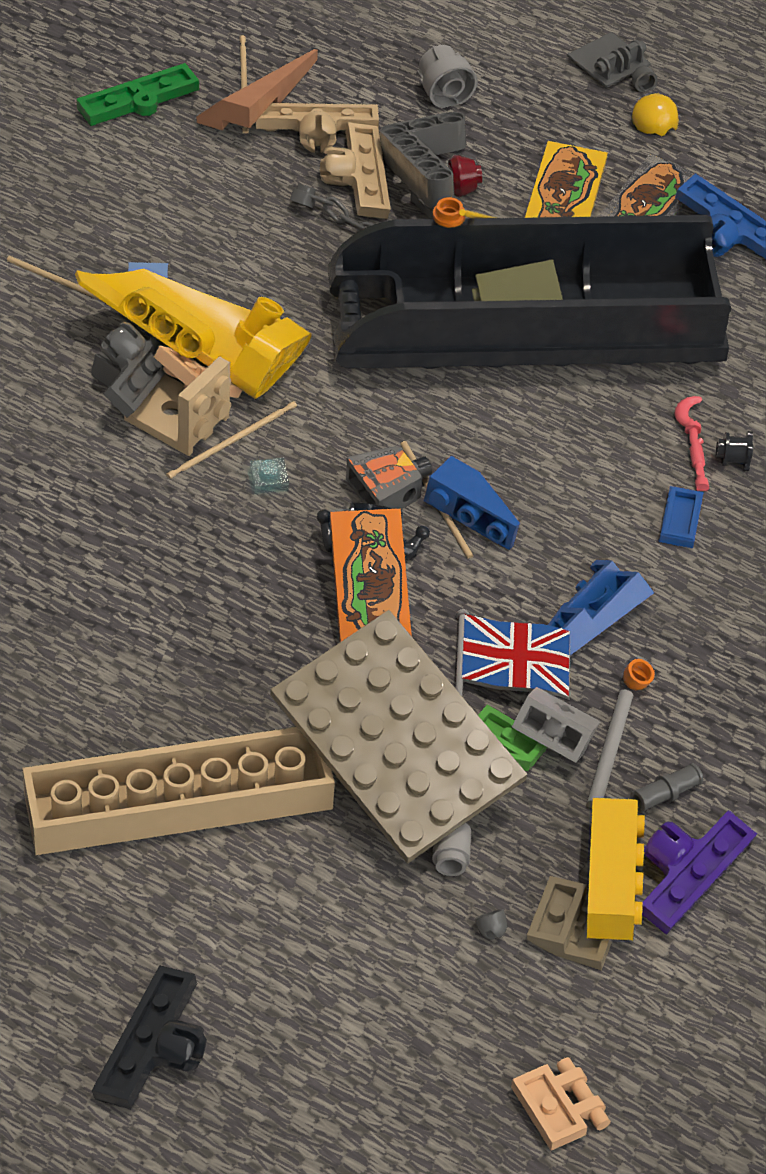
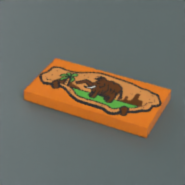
M401 508L330 512L339 641H343L387 610L392 612L412 636Z

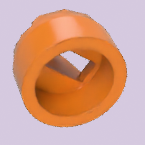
M634 659L624 670V683L629 689L635 691L642 690L653 681L654 670L647 661Z

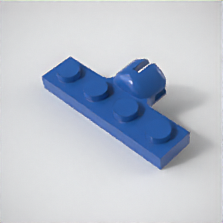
M696 173L678 188L675 196L676 199L698 214L708 215L712 218L714 226L712 244L716 245L712 249L714 257L724 255L735 244H743L766 259V220Z

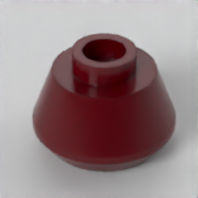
M454 155L449 159L448 168L453 172L454 195L460 198L475 191L477 184L482 183L481 165H476L474 159L460 155Z

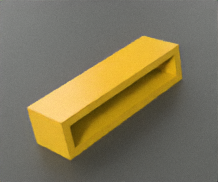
M593 798L587 938L633 940L634 925H642V902L635 901V895H642L643 872H636V866H643L644 844L637 843V838H644L645 815H637L638 800Z

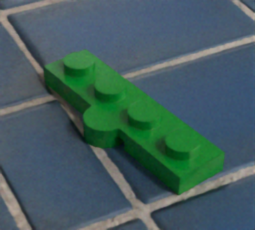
M186 63L77 98V109L90 126L132 112H136L141 116H149L157 111L159 103L199 90V79Z

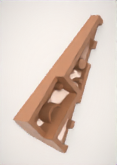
M313 49L222 99L196 116L197 123L223 130L229 123L251 128L271 103H281L318 60V50Z

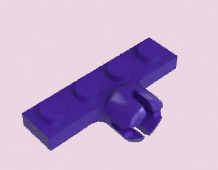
M729 810L700 839L691 838L675 823L667 821L660 826L662 830L654 832L644 847V856L663 871L665 878L642 902V915L664 934L667 935L756 837L757 833Z

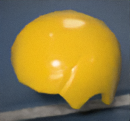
M655 93L642 97L635 104L632 122L638 131L665 136L669 129L673 128V130H676L678 128V109L670 97Z

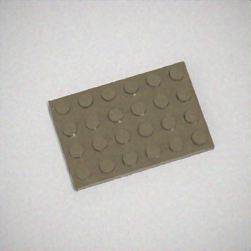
M387 610L271 689V697L407 864L523 783L527 778V773L390 610Z

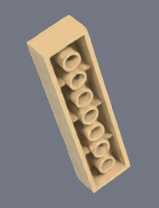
M297 727L23 768L24 796L35 855L332 810L335 782L332 771Z

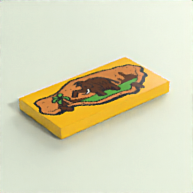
M548 141L525 218L591 217L608 152Z

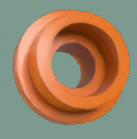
M451 197L439 200L433 209L434 221L447 228L461 225L465 221V216L459 214V211L464 209L463 204L458 199Z

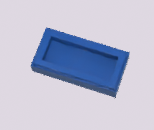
M670 486L659 542L693 548L704 492Z

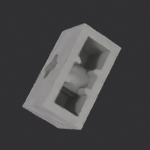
M536 687L527 696L512 728L576 763L585 753L600 721Z

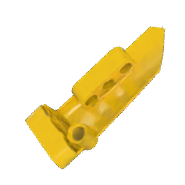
M144 268L113 274H91L78 270L75 273L78 285L186 358H196L207 367L219 356L229 361L231 383L254 399L268 391L292 366L305 350L312 337V333L288 317L281 320L280 318L284 313L283 308L277 302L266 297H258L252 310L197 291Z

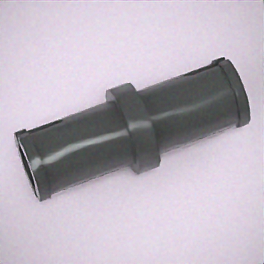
M691 763L671 774L662 773L658 775L654 782L632 791L630 797L633 800H638V812L642 813L664 801L671 803L678 799L679 794L692 787L701 785L704 780L703 774L696 764Z

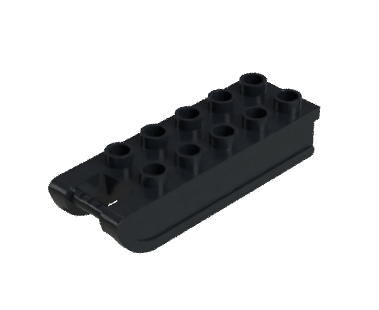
M708 215L465 218L461 225L451 228L439 225L434 219H394L374 224L347 239L337 249L328 264L329 291L334 297L339 298L341 322L334 334L336 362L341 367L349 369L406 367L435 369L459 366L498 368L512 365H631L634 363L670 362L694 364L698 362L727 361L729 344L726 330L731 312V304L728 298L722 297L712 250V233L714 228L712 218ZM553 260L563 299L474 301L472 289L478 288L477 274ZM386 298L392 301L393 305L375 310L361 318L360 299Z

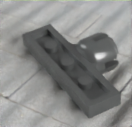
M124 321L120 323L121 327L112 330L105 337L100 348L121 369L120 374L103 395L128 418L136 411L165 374L164 366L154 358V355L159 346H169L153 335L145 341V338L131 323Z

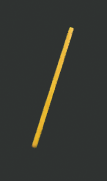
M464 209L459 211L461 216L469 218H496Z

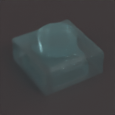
M284 458L250 461V472L255 494L289 491V480Z

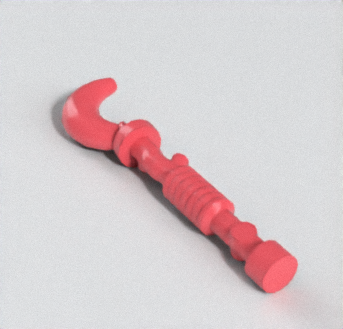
M692 396L681 400L677 404L674 415L677 422L685 427V433L689 434L692 467L695 468L697 478L695 481L696 490L708 491L709 482L705 478L704 473L705 458L702 447L704 441L702 438L698 439V434L701 432V424L697 420L691 419L688 414L689 409L693 405L700 403L702 398L700 396Z

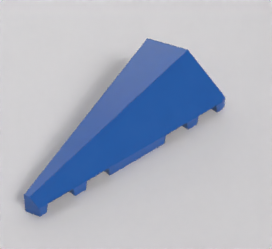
M595 560L590 568L595 572L588 582L585 580L579 581L575 587L578 593L569 602L563 603L548 624L549 626L570 631V655L654 594L639 572L620 571L612 560Z

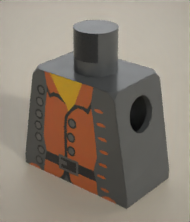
M393 446L347 457L346 480L363 503L403 509L421 498L422 479L431 476L433 471L431 463L426 456L410 461L401 447Z

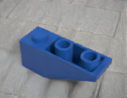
M450 456L429 477L424 502L510 550L514 546L520 522L479 471Z

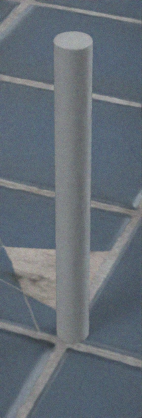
M621 690L617 698L587 801V806L592 808L593 798H604L633 699V693L629 690Z

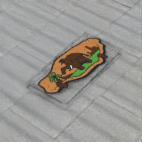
M649 154L598 217L679 215L686 205L675 198L677 190L695 172Z

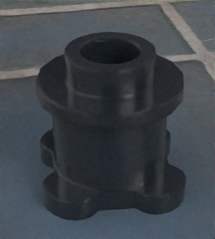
M747 431L746 437L730 436L729 432H725L723 439H717L716 458L721 459L722 466H726L727 463L743 464V471L749 472L753 456V431Z

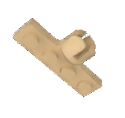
M271 103L257 119L256 129H264L266 131L293 129L299 132L300 143L305 149L315 153V146H320L322 153L326 148L332 147L336 143V132L346 130L348 122L378 126L379 129L378 105Z
M348 122L345 131L348 149L328 147L324 150L323 153L327 155L320 162L321 180L330 185L352 186L357 215L388 219L391 208L378 126Z

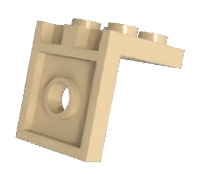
M220 356L185 389L183 387L184 384L165 374L136 411L128 418L124 416V420L190 456L193 453V446L199 440H206L213 433V427L220 420L226 421L229 418L231 408L230 362ZM172 408L177 409L178 414L167 415L163 411Z

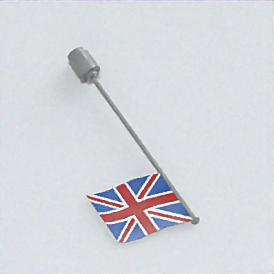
M460 609L456 612V618L459 619L456 690L461 696H463V682L498 690L532 692L538 687L551 695L570 700V631L544 624L490 620L469 615V612L465 609ZM467 823L463 824L433 846L432 860L439 873L446 876H457L465 872L466 867L470 863L471 854L470 826Z

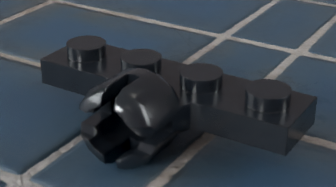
M159 965L92 1089L95 1100L131 1110L150 1072L156 1066L163 1065L185 1072L193 1071L199 1066V1061L191 1060L190 1058L202 1059L204 1056L207 1041L203 1034L204 1029L202 1026L178 1020L198 984L195 974Z

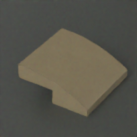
M550 876L527 933V940L558 957L601 971L613 939L587 938V884Z

